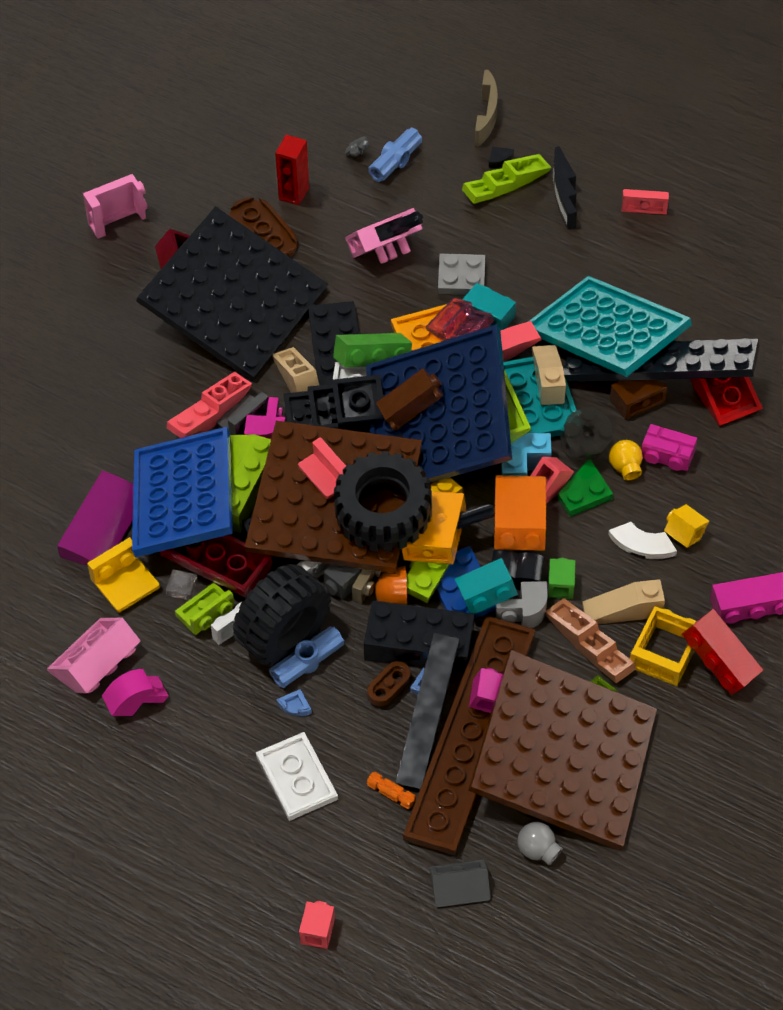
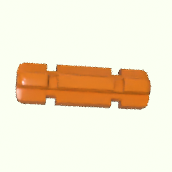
M377 772L370 774L367 779L369 787L374 790L379 789V793L396 803L400 801V805L407 809H411L415 804V794L410 791L405 792L403 787L387 778L382 779L383 776Z

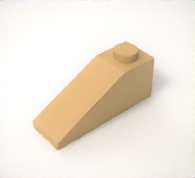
M556 345L532 347L540 405L564 404L566 383Z
M294 347L272 355L291 393L307 391L308 386L319 385L316 370Z
M660 579L634 582L582 601L584 613L598 622V624L648 619L654 606L664 609L665 604Z

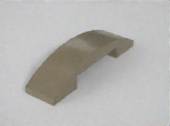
M484 70L482 100L488 101L486 116L477 115L475 128V146L477 147L483 144L489 137L497 117V85L489 70Z

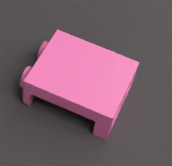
M133 174L83 193L88 225L97 239L106 236L104 228L106 224L134 213H138L142 220L146 219L145 210L148 207L143 197L145 188L142 182L137 181Z

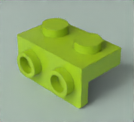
M411 561L409 565L411 569L406 574L407 593L428 603L450 564Z
M212 583L175 610V615L194 635H197L202 630H207L218 617L225 616L235 606L233 593L230 590L224 592L216 583Z

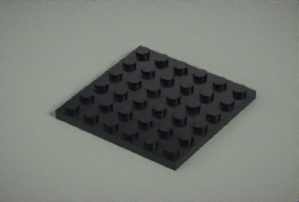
M215 206L138 295L136 302L244 377L253 381L271 359L272 355L307 314L309 305H314L323 294L328 283Z

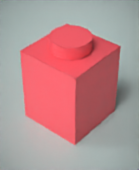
M322 901L306 902L299 930L300 944L328 949L335 921L333 906Z

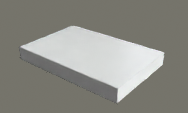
M305 732L256 752V758L289 821L338 800V794Z

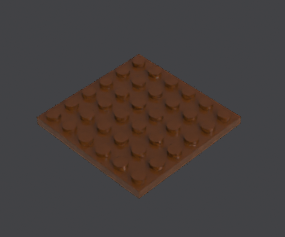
M276 420L245 543V552L396 573L401 549L395 547L390 552L378 549V552L370 551L368 546L364 548L357 546L355 539L349 541L345 537V533L338 526L335 515L334 496L326 499L299 469L298 463L313 454L312 442L321 437L346 466L348 464L353 465V460L360 456L362 459L367 457L368 453L374 452L377 455L382 454L381 451H387L390 455H395V453L402 454L406 460L411 458L416 462V467H418L422 440ZM379 490L368 494L362 499L360 504L365 509L375 513H388L400 508L406 502V499L394 491Z
M511 650L506 659L468 791L620 851L624 847L657 708Z

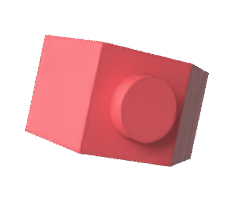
M542 457L530 476L546 477V503H548L558 495L574 471L557 457Z

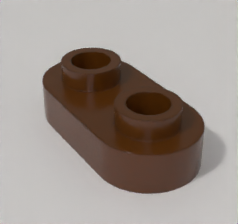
M399 661L388 664L368 685L367 695L370 703L379 707L390 704L410 682L411 671L408 665ZM399 676L401 679L396 680L394 677ZM382 693L385 696L379 697L376 695Z

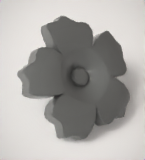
M363 136L353 140L346 148L345 154L347 156L351 154V156L355 157L362 154L363 150L369 145L367 137Z

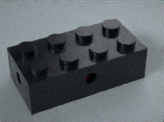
M372 601L364 639V660L389 664L399 661L408 666L425 668L433 635L437 633L460 638L452 672L465 673L469 662L474 632V613Z

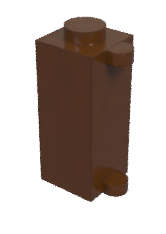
M422 368L377 401L376 404L385 420L396 431L444 396L439 388L442 383L434 373L430 375Z

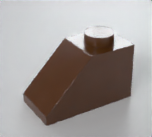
M652 380L617 381L611 385L610 401L626 420L665 402L668 386L665 383Z

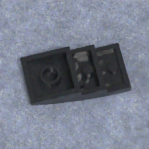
M380 374L332 379V384L308 386L307 391L283 393L287 422L353 430L385 420L376 404L377 401L383 398Z

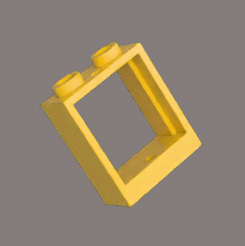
M654 606L630 655V659L635 662L636 670L677 687L695 650L687 645L680 662L677 663L647 651L645 648L656 627L684 638L682 633L696 621L676 615L668 609Z

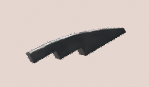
M557 146L554 153V191L559 212L568 230L576 227V175L560 146Z

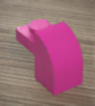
M269 397L266 416L247 415L244 435L255 434L268 439L272 438L276 420L286 422V418L283 417V407H279L278 397Z
M136 669L116 678L103 693L102 697L111 716H133L142 703H164L168 698V694L159 676H147L143 669Z

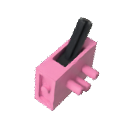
M412 208L357 230L346 236L345 239L353 258L375 250L379 262L382 264L387 262L388 258L389 260L397 258L392 242H398L403 255L411 251L405 237L422 230L421 225L424 217L423 214Z

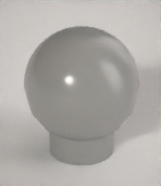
M529 823L519 832L517 839L519 850L525 857L531 860L542 859L546 864L551 865L563 849L555 842L556 839L553 831L544 823Z

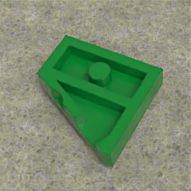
M591 459L586 461L558 493V501L569 517L613 499V492Z

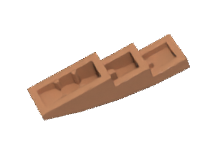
M565 598L545 611L547 618L562 635L595 667L615 683L636 670L635 662L617 650L616 642L599 630L598 622Z

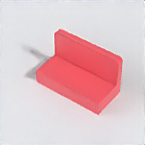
M624 189L622 212L667 215L669 193Z
M320 437L312 442L313 454L299 462L298 467L326 499H330L334 496L336 480L340 474H343V469L346 465Z

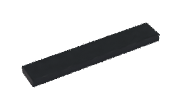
M437 633L433 635L395 782L401 787L420 791L423 784L460 638Z

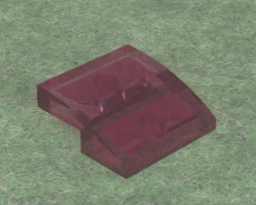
M452 298L427 324L426 329L439 339L445 341L487 328L494 322L491 313L473 309L471 302Z

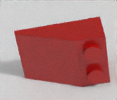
M749 377L690 379L693 388L718 426L763 409Z

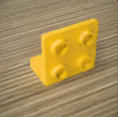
M130 537L87 563L91 581L118 613L160 588L159 582L138 557L134 556L132 539Z

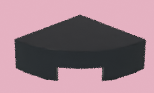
M492 146L489 168L500 167V164H503L504 161L512 160L514 149Z

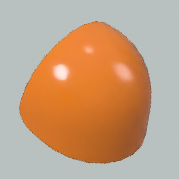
M406 566L397 567L396 573L383 572L375 586L377 601L407 605Z

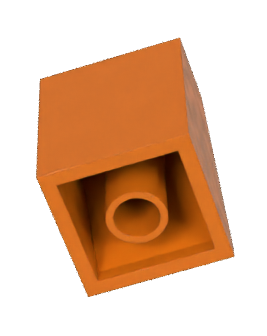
M496 475L494 549L545 551L546 477Z

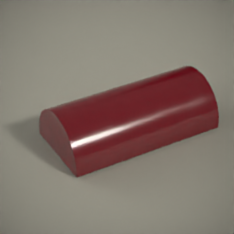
M230 535L160 551L162 557L247 598L246 595L257 586L256 584L261 579L266 578L272 566L271 555L245 552V542Z

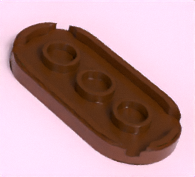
M248 197L238 200L232 205L229 216L290 258L294 256L297 250L296 235L267 201L260 198L259 200H254V197Z

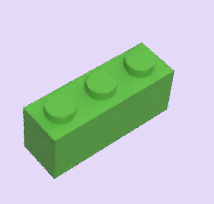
M401 333L336 335L333 358L345 368L366 367L368 364L410 352L412 350V342Z

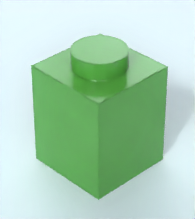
M566 558L550 559L548 598L573 599L575 560H568Z

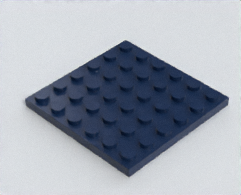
M497 325L366 365L367 376L380 374L383 397L422 368L430 375L434 373L442 383L439 388L444 396L398 430L394 431L386 420L370 425V433L422 440L418 466L422 467L426 472V477L429 478L430 483L512 460L501 330Z

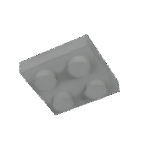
M440 254L438 294L466 295L476 283L484 286L485 255Z

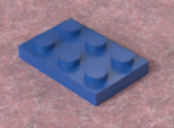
M470 546L457 550L454 564H450L435 590L444 610L469 613L455 578L480 568ZM496 605L474 614V618L495 612Z

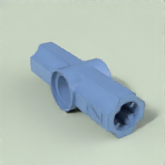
M411 127L394 142L389 141L384 145L381 155L368 167V173L375 181H384L397 167L403 168L407 164L410 154L422 143V136L418 133V130Z
M329 626L311 640L299 642L295 647V651L271 667L269 673L274 682L279 687L284 688L304 673L308 674L316 671L322 660L344 645V639L335 627Z

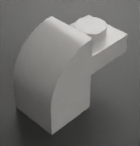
M547 581L521 582L520 599H509L496 604V618L511 623L522 622V626L529 628L538 626L543 621L547 608Z

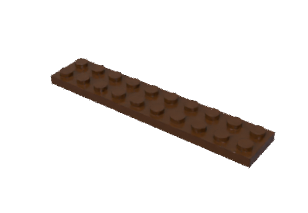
M490 616L485 617L405 828L403 840L454 856L456 855L477 794L468 790L491 714L469 707L473 679L481 668L494 669L502 674L507 656L511 650L528 656L535 636V629Z

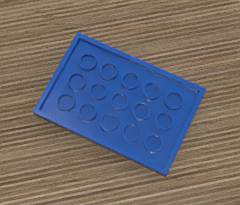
M228 427L134 450L132 551L135 557L233 534L231 448Z

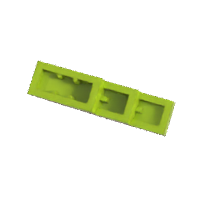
M540 154L504 161L501 169L484 172L482 179L464 183L462 191L473 204L516 190L548 173L552 167Z

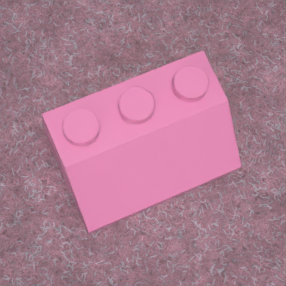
M100 618L58 657L47 670L74 692L91 693L99 687V681L104 676L112 674L118 668L117 664L123 658L125 659L135 652V646L141 640L123 618Z

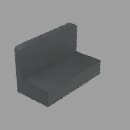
M260 392L255 398L248 394L217 420V426L220 428L228 427L230 435H243L247 415L265 416L269 397L263 392Z
M484 860L429 867L436 907L490 900L488 870Z

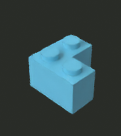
M526 433L511 443L512 460L501 463V475L527 476V470H534L542 457H551V433Z

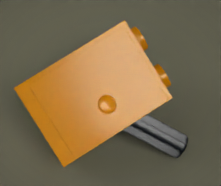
M432 491L431 520L427 523L426 531L423 534L419 533L418 540L414 543L409 541L407 542V547L402 548L404 560L454 564L462 528L494 517L495 512L492 505L487 504L466 511L463 493Z

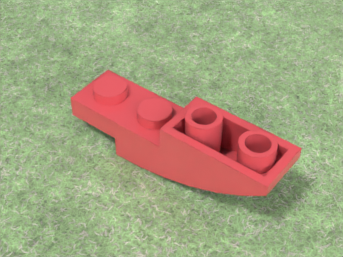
M233 372L203 391L200 401L167 421V429L179 438L211 430L217 425V420L243 399L252 387V383L236 372Z

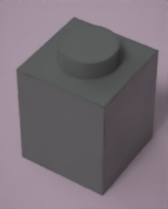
M332 564L324 571V586L331 595H336L343 600L352 592V586L362 569Z

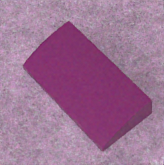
M102 470L58 543L59 556L88 566L87 563L121 543L133 524V484Z

